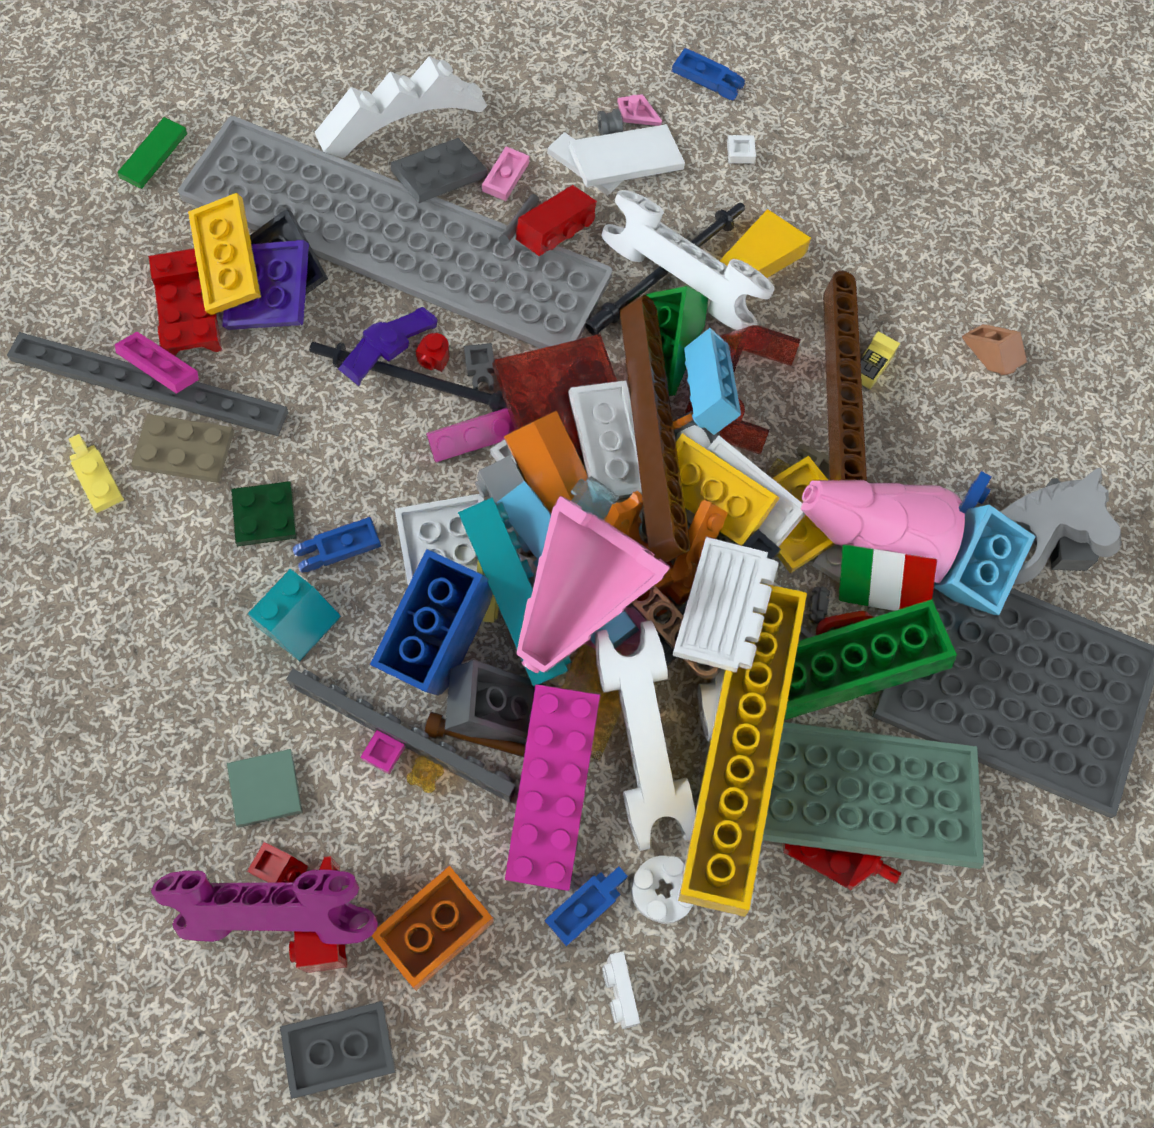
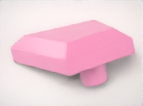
M643 94L617 99L623 122L652 126L662 125L661 118Z

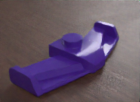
M420 307L414 312L388 323L377 322L363 331V338L340 365L338 370L356 385L360 386L361 381L381 356L390 362L408 348V338L426 330L435 329L438 322L437 318L424 307Z

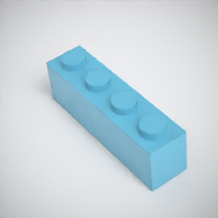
M709 328L687 345L684 350L685 365L688 372L687 381L690 386V400L693 407V420L700 428L705 427L715 435L741 415L729 345Z

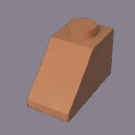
M982 324L962 335V339L989 371L1008 375L1014 373L1017 370L1016 368L1027 363L1022 336L1019 331Z

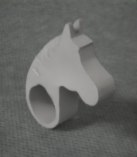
M1101 468L1095 469L1082 480L1065 481L1034 491L1016 500L1001 511L1002 514L1036 536L1033 541L1037 546L1036 552L1029 561L1022 565L1013 585L1023 584L1034 579L1042 571L1058 540L1062 537H1068L1079 543H1088L1091 550L1100 557H1111L1120 550L1121 529L1107 511L1106 503L1109 501V492L1101 485Z

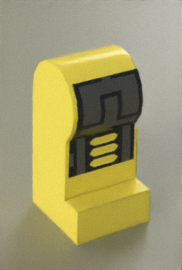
M879 331L874 336L861 359L862 385L868 389L873 387L900 345L899 342Z

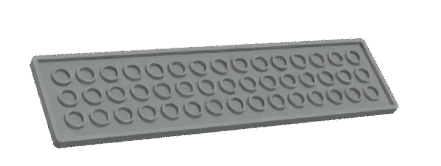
M236 116L228 117L178 189L182 201L197 207L238 193L243 197L248 228L255 231L287 208L293 213L316 256L563 358L571 356L586 327V321L590 320L612 278V268L558 245L541 256L536 255L515 239L516 234L507 245H503L499 242V237L508 225L438 197L418 203L404 185L398 181Z

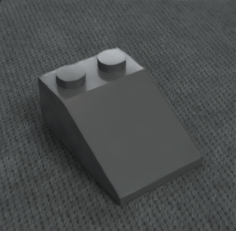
M476 660L450 669L445 729L469 737L526 744L535 686L533 687L529 678Z

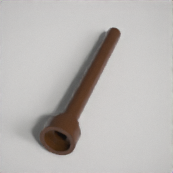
M432 711L429 714L424 732L430 738H443L446 735L520 757L525 755V744L469 737L445 729L446 719L443 718L442 714Z

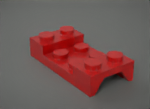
M195 249L148 256L151 279L155 287L160 347L174 356L181 350L204 347L213 352L222 351L217 313L210 315L205 311Z

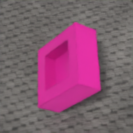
M376 730L360 758L362 761L390 775L405 749V745Z

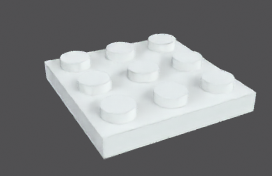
M480 494L395 509L408 585L426 549L477 572L478 558L458 512L484 501Z

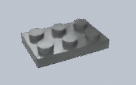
M459 138L391 162V172L418 203L487 177V168Z
M383 1001L280 1026L291 1099L396 1073Z

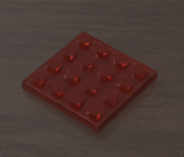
M601 334L495 359L492 365L515 431L557 411L579 458L583 457L568 391L572 387L617 382Z

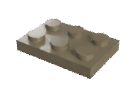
M147 414L131 466L135 470L219 483L234 430L228 426Z

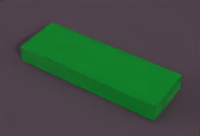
M163 117L117 172L119 178L142 189L188 134L186 127Z

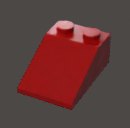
M332 856L324 857L319 870L340 871V866ZM294 931V941L289 942V956L291 963L296 962V968L306 973L347 968L346 944H326L319 939L316 932Z

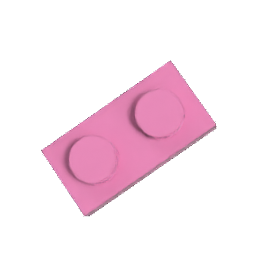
M506 146L483 182L482 192L507 201L529 164V155Z

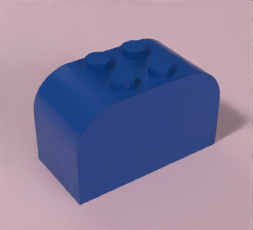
M426 549L370 665L424 692L437 696L441 695L449 686L450 669L462 664L488 610L493 595L488 583L489 579L474 570Z

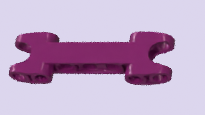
M311 870L301 874L294 883H211L203 871H179L161 877L151 889V894L157 903L169 906L180 912L172 925L179 938L185 940L219 941L229 935L232 930L316 932L319 939L326 944H351L368 939L374 934L378 926V921L371 910L350 903L358 894L359 884L354 875L345 871ZM348 885L346 889L341 891L342 886ZM367 923L364 927L357 929L360 925Z

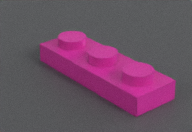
M135 332L115 344L116 354L176 394L199 380L197 370L139 332Z
M505 408L428 432L426 436L434 461L439 462L505 440L504 436L516 431L511 410Z

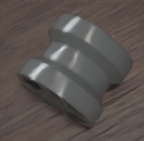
M613 109L609 113L598 111L597 122L600 136L623 132L620 109Z

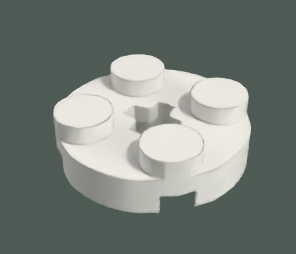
M653 857L645 861L634 875L631 889L633 902L638 911L652 921L663 924L674 923L685 917L693 904L678 901L685 863L678 857ZM664 880L666 884H672L673 889L670 891V898L665 899L663 894H656L655 890L659 888V881Z

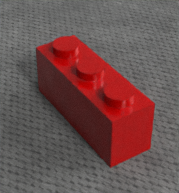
M571 185L518 217L515 239L536 255L541 256L547 251L553 250L566 239L572 238L575 233L583 228L589 227L596 216L595 208L597 201L576 186Z

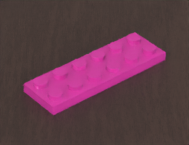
M535 685L505 880L566 891L570 890L600 694Z

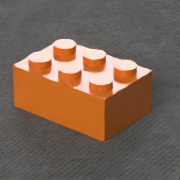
M448 866L377 927L372 937L412 988L417 991L492 925L494 920L451 866Z

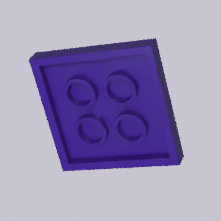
M304 240L251 244L261 297L224 310L222 327L227 330L303 325L309 244Z

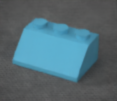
M991 505L968 509L965 514L964 533L957 556L940 583L934 582V588L955 602L993 615H999L1036 536Z

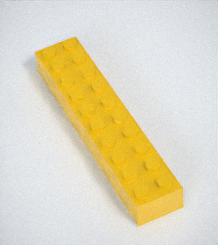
M768 585L772 588L766 613L753 611V613L764 616L759 641L750 642L745 640V642L757 646L752 668L738 667L737 673L728 670L724 671L678 898L680 902L743 917L747 915L751 905L807 596L806 592Z

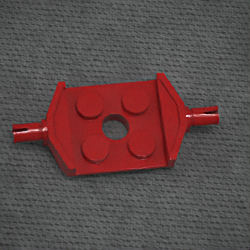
M783 843V853L850 891L870 876L875 877L877 874L896 885L902 874L901 871L884 864L883 860H881L882 856L839 850L837 852H828L823 848Z

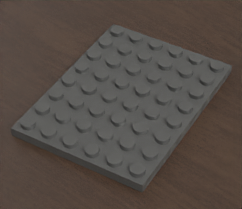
M933 588L932 600L957 654L953 667L882 690L872 717L925 740L977 746L979 763L1106 817H1115L1154 685V646L1011 588L999 615H993L955 602Z

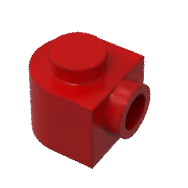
M430 333L423 337L415 351L417 362L427 370L436 369L443 372L450 359L448 340L439 333Z

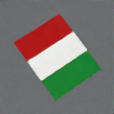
M843 544L839 601L896 611L931 600L937 559Z

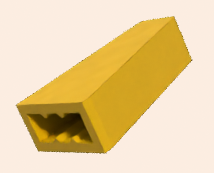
M767 209L721 258L720 262L728 266L729 262L733 259L741 260L768 278L802 258L807 253L811 237Z

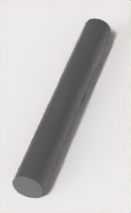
M531 194L499 237L501 244L507 245L517 231L518 217L535 208L539 202L537 195Z

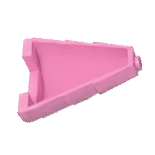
M864 480L811 481L803 492L801 510L834 544L840 545L842 548L843 544L935 558L937 559L934 582L940 583L946 576L959 551L965 526V513L959 511V505L962 502L957 494L941 486L868 483Z
M562 496L559 497L552 509L543 553L539 557L532 597L527 600L517 649V655L524 659L522 664L535 673L539 671L547 672L588 642L594 632L621 614L625 607L661 581L670 568L666 562L655 558V554L596 515L583 511L582 507Z

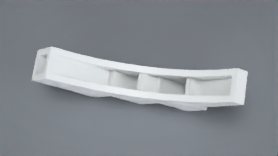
M429 56L411 78L389 72L372 94L368 91H360L351 87L318 127L315 134L323 152L344 158L372 133L408 115L441 108H460L482 112L487 107V104L482 97V90L476 84H469L453 75V68L445 60L439 61Z

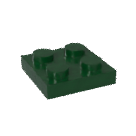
M291 481L231 489L235 543L237 547L297 539Z

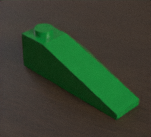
M689 286L646 294L654 302L658 313L669 396L676 395L687 368L685 365L684 348L701 335L706 320L709 298Z

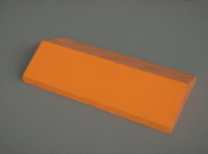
M557 411L504 436L525 482L534 490L550 513H552V509L559 497L562 496L582 507L583 511L590 512L602 520L606 518L607 514L601 502L593 503L587 473Z

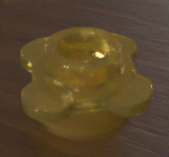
M420 756L416 758L412 772L407 774L406 779L409 785H417L423 788L425 793H432L436 789V781L444 774V768L441 764H434L432 761L427 760L425 756ZM424 772H427L428 776L423 777L422 774Z

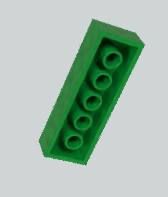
M931 599L798 641L784 721L951 669L957 654L933 600Z

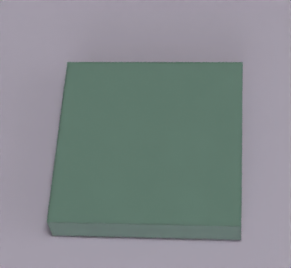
M291 749L227 763L235 822L238 828L303 813Z

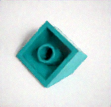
M289 569L248 612L250 619L258 629L299 662L341 617L311 584L292 569Z

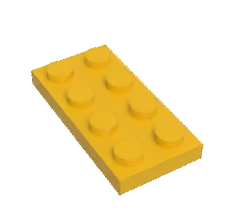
M234 193L188 211L205 311L213 315L261 297L243 197L238 193Z
M682 433L676 441L685 508L696 514L701 501L705 500L728 512L720 532L742 546L760 528L780 498Z

